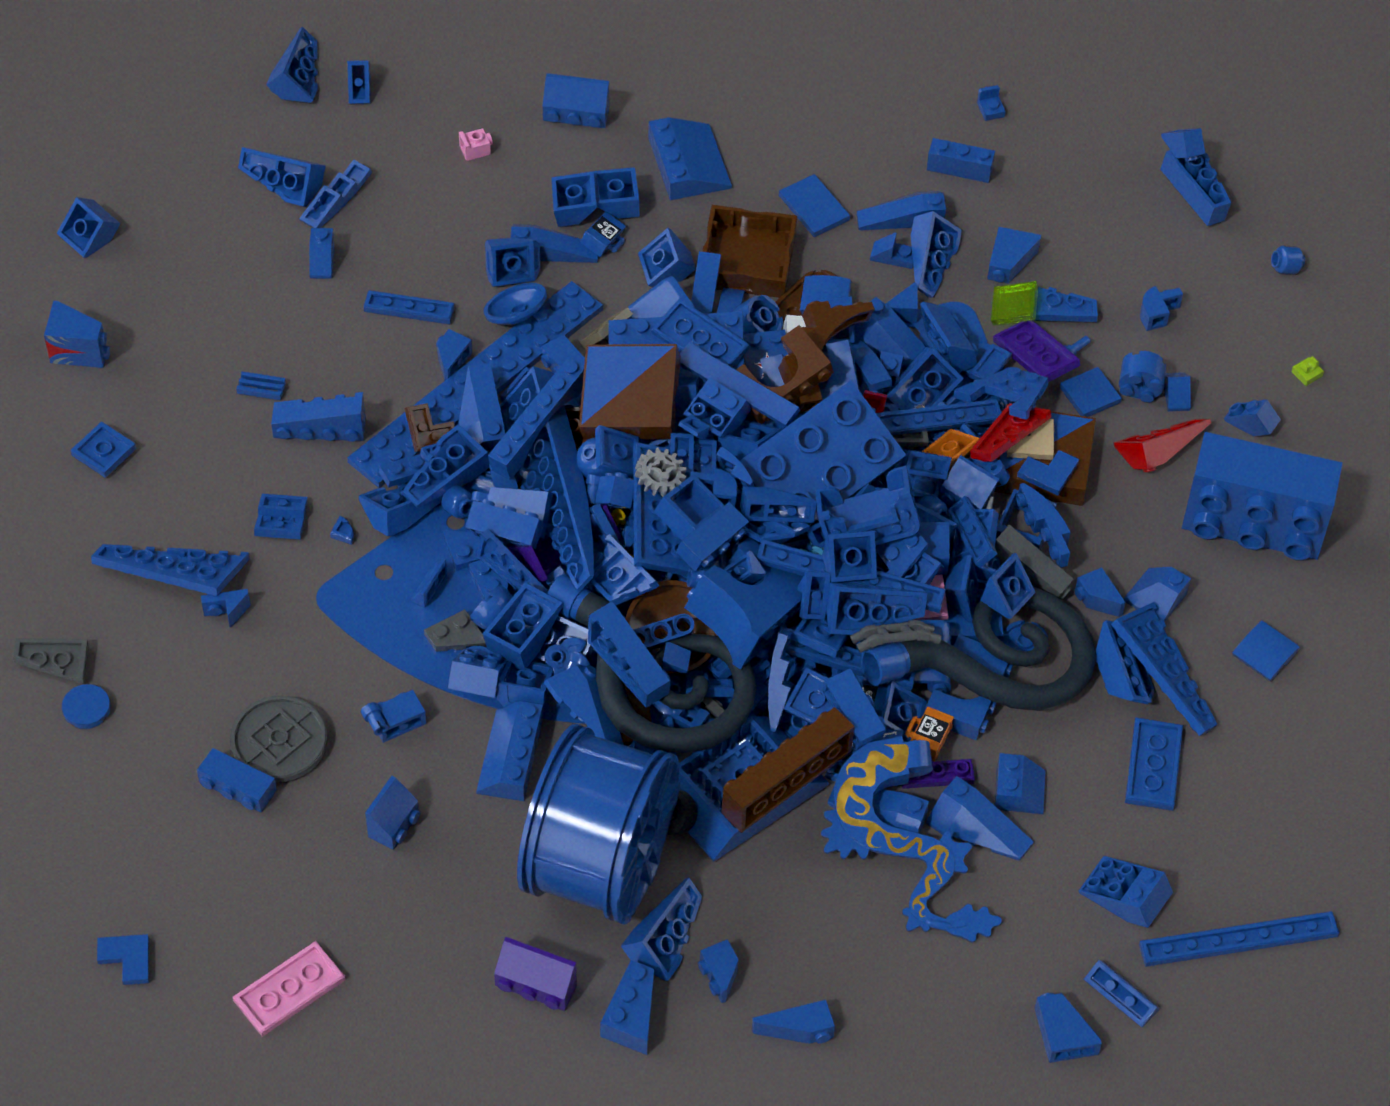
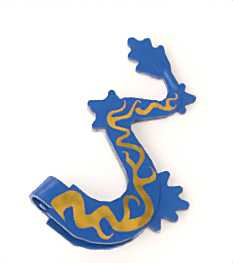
M901 736L867 743L850 756L841 767L834 787L835 809L824 812V818L832 823L830 827L821 831V836L829 839L824 847V853L829 854L839 851L840 858L846 859L850 852L855 850L859 857L865 860L870 850L883 855L924 861L927 865V870L911 894L909 907L902 910V914L908 917L906 930L910 932L921 927L924 932H928L930 928L947 931L953 936L964 938L971 943L976 941V934L987 938L990 937L991 929L999 926L1002 920L999 916L991 915L986 906L978 911H974L972 905L967 904L959 911L950 914L946 919L932 914L927 908V901L948 883L953 876V872L967 873L968 867L964 864L963 860L972 849L971 844L954 842L949 832H945L941 839L937 840L927 835L891 827L882 822L874 813L873 799L881 790L891 786L908 784L909 778L922 776L933 770L929 741L915 740L903 742Z

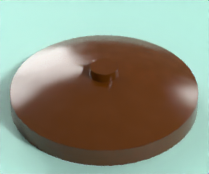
M667 580L658 582L659 586L635 597L626 615V621L634 630L679 614H688L694 620L692 634L713 635L719 638L711 628L684 608L689 600L687 594L692 588L687 587V582ZM681 621L677 624V628L684 632L689 630L690 625L685 621ZM657 629L654 635L658 639H664L667 636V632L664 629ZM638 636L639 639H640V640L642 641V643L644 644V643H645L644 639H643L642 637ZM661 647L650 650V654L654 657ZM691 653L687 673L701 667L711 657V654ZM666 671L668 675L686 674L682 672Z

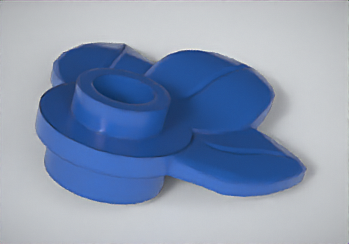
M574 637L567 638L561 645H552L546 650L545 661L553 668L554 675L576 664L582 666L590 665L587 658L581 654L586 645L585 640ZM554 652H559L561 654V659L559 661H554L552 659V654Z

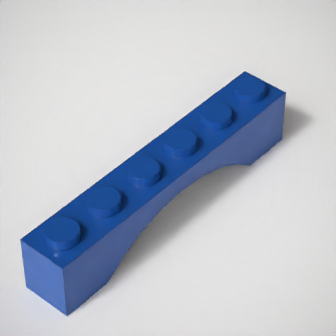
M568 356L489 453L488 458L492 471L509 480L514 477L524 464L535 439L547 421L564 404L581 394L584 375L583 363Z

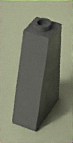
M1008 525L996 539L995 549L998 553L996 556L1000 560V567L1013 553H1017L1033 587L1061 599L1071 590L1068 585L1073 578L1011 525Z

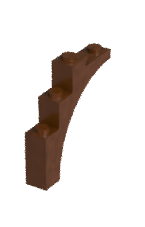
M813 301L807 304L802 314L806 327L801 328L818 348L822 350L826 343L840 331L852 325L869 321L874 311V306L872 302H856L853 305H837L831 308L829 301ZM789 354L783 357L778 367L784 385L794 378L798 370L797 363ZM817 384L807 395H802L794 401L793 404L800 409L798 414L806 413L822 401L819 385Z

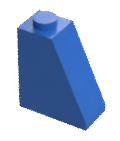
M999 227L987 279L1009 284L1038 253L1041 235Z
M1045 993L1037 997L1034 1009L1049 1063L1099 1055L1102 1044L1101 1039L1062 993Z

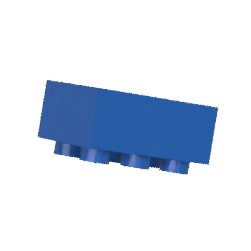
M850 380L749 453L740 462L750 474L755 487H767L816 500L815 490L834 487L840 491L844 500L851 498L867 483L870 484L898 464L906 454L852 380ZM816 503L814 523H806V524L810 525V527H811L812 525H814L816 522L819 521V519H818V513H817V503Z
M1204 432L1181 529L1192 531L1197 537L1203 539L1220 537L1237 541L1242 547L1256 550L1263 547L1281 551L1287 557L1294 560H1304L1307 558L1318 560L1333 512L1343 463Z

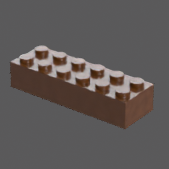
M835 707L828 712L821 713L811 725L803 726L796 736L784 740L774 752L766 753L760 762L754 766L750 765L737 779H731L725 784L723 788L722 814L740 833L744 832L851 753L854 725Z

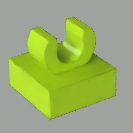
M1313 356L1294 365L1291 371L1305 386L1323 377L1324 373L1318 366L1319 362Z

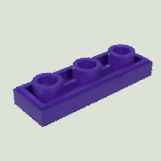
M972 759L932 761L933 770L931 772L909 778L908 784H903L902 789L948 786L956 776L968 784H974L975 777Z

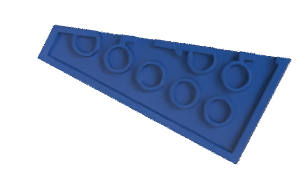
M102 544L91 556L92 564L104 568L122 571L127 574L217 596L250 560L249 552H241L240 555H228V551H219L218 554H206V551L202 549L167 548V551H155V547L147 546L145 550H133L129 545Z

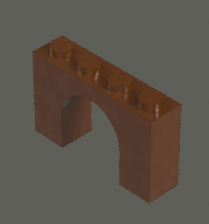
M800 325L781 337L784 349L798 365L797 373L790 382L779 387H769L761 384L744 364L736 369L738 372L791 403H794L802 395L810 393L813 387L820 382L827 381L831 374L834 373L829 359ZM751 408L750 414L758 423L763 424L765 421L772 420Z

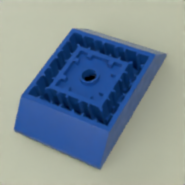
M750 716L728 740L711 749L696 751L679 763L680 790L687 792L693 798L697 808L696 822L687 832L713 862L829 785V782L822 775H819L742 833L722 814L723 788L725 784L731 779H737L736 775L743 773L750 765L754 766L760 762L766 753L774 752L788 738L780 729L776 732L770 730L769 717ZM750 733L752 735L750 742L749 737H746V741L741 743L742 737L745 734ZM675 807L673 811V816L676 819L678 812Z

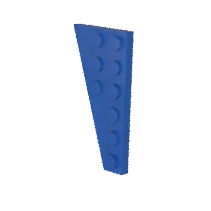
M1150 603L1117 618L1111 624L1116 630L1117 635L1128 645L1132 654L1143 664L1147 673L1155 679L1161 690L1174 703L1175 708L1189 722L1190 727L1199 736L1216 727L1218 724L1206 701L1199 698L1196 692L1198 686L1195 680H1190L1186 673L1189 668L1174 639L1168 637L1164 630L1166 627L1164 620L1158 619L1155 613L1157 610L1155 603Z

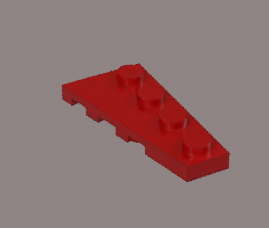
M1009 403L970 450L971 458L992 462L1051 418V410L1035 407L1034 410H1030V416L1025 420L1009 415V406L1012 405Z

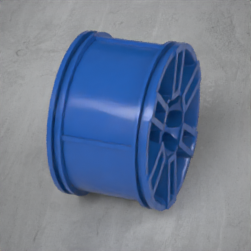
M579 724L570 725L562 733L551 751L530 803L518 855L517 882L519 889L522 892L531 893L537 897L542 896L544 893H549L601 910L608 920H615V922L624 925L629 923L648 887L652 885L661 862L660 856L680 790V768L677 755L666 753L662 750H658L654 754L596 737L591 728L583 727Z

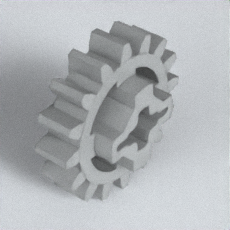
M656 448L655 453L649 449L646 455L641 454L635 466V477L639 478L638 485H645V492L651 489L654 496L657 492H660L661 496L664 497L666 492L672 491L685 481L686 467H681L683 460L675 459L676 453L669 455L668 449L662 453L659 448Z

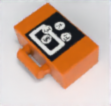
M927 707L922 718H917L918 716L912 718L905 734L908 738L911 737L910 741H929L932 761L935 762L953 727L954 717ZM915 724H918L915 732H912Z

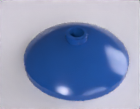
M524 283L507 288L487 302L483 311L485 318L489 322L498 325H513L526 321L543 306L547 298V292L545 287L538 283Z

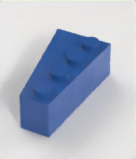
M1171 150L1166 151L1160 170L1203 222L1210 226L1225 221L1231 201L1222 183L1218 182L1216 178L1217 172L1215 168L1212 169L1208 154L1197 155V160L1185 161V158H1176Z
M363 392L355 393L354 397H346L345 394L336 395L335 399L324 400L323 397H315L311 402H305L303 399L274 402L271 422L273 438L364 441L366 415Z
M611 601L590 614L588 643L639 701L647 708L668 695L671 682L669 675L661 669L615 604Z

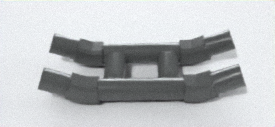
M918 620L877 626L867 625L861 628L860 631L850 635L853 644H856L860 653L887 643L923 640L939 644L941 641V635L934 633V626L924 624V622Z

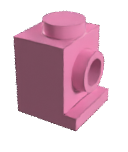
M483 128L468 133L459 132V145L466 161L491 155L490 146L493 145L490 133L485 134Z

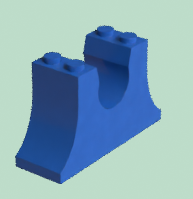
M750 537L746 538L743 542L738 541L730 551L733 555L726 560V566L748 551H752L755 557H757L760 544ZM714 565L708 571L704 569L696 578L698 584L687 594L689 600L684 608L719 636L730 652L733 665L741 670L777 637L780 626L788 628L800 617L802 593L797 590V587L803 576L761 565L766 575L752 585H748L736 580L729 572Z

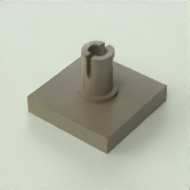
M627 307L612 315L581 340L580 344L586 349V345H593L604 338L609 342V320L628 319L633 313Z

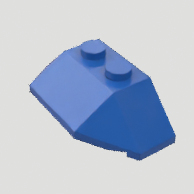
M738 490L735 508L742 514L740 509L742 491ZM749 521L744 530L746 531L745 535L760 543L764 539L784 544L809 531L810 525L801 522Z
M1105 620L1102 624L1096 648V660L1108 694L1148 705L1151 703L1155 692L1149 674L1139 659L1132 654L1131 649L1124 640L1117 635L1116 630L1111 625L1113 621Z

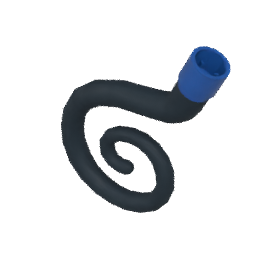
M564 574L560 575L553 582L547 593L563 602V607L559 612L560 615L569 620H576L587 627L589 615L610 603L605 598L590 591L587 586L581 591L576 590L570 577ZM690 634L670 641L691 651V653H709L720 658L728 665L735 686L733 698L727 709L720 716L704 725L684 729L658 725L636 713L627 699L624 682L602 657L597 654L596 682L603 710L618 731L646 747L679 753L711 749L731 738L746 722L754 705L757 687L752 666L748 662L740 670L733 665L732 657L726 645L720 638L713 635ZM666 644L653 657L662 670ZM697 676L694 678L691 692L676 694L669 690V694L659 701L671 709L689 710L700 704L706 696L708 681L703 676Z
M1033 587L1036 593L1024 606L1044 613L1056 622L1064 631L1071 644L1072 659L1070 667L1063 676L1052 683L1032 685L1016 682L994 673L943 640L939 644L923 640H913L878 645L862 652L860 661L865 678L873 686L900 679L910 672L931 668L988 700L1013 709L1040 711L1065 704L1078 695L1092 677L1097 656L1093 637L1083 619L1055 595ZM981 601L976 605L972 623L975 635L984 649L996 658L1011 665L1029 667L1042 663L1049 653V644L1047 637L1040 628L1032 623L1023 624L1020 628L1021 634L1032 641L1034 648L1031 651L1016 650L1005 645L992 631L990 621L995 610Z

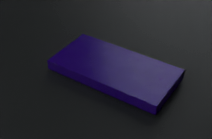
M1030 318L993 336V342L1011 352V357L1030 373H1037L1040 376L1047 377L1048 382L1081 366L1078 357Z

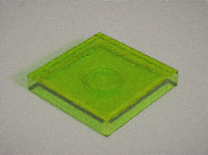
M1037 282L994 287L991 313L992 324L999 325L1035 320L1038 294Z

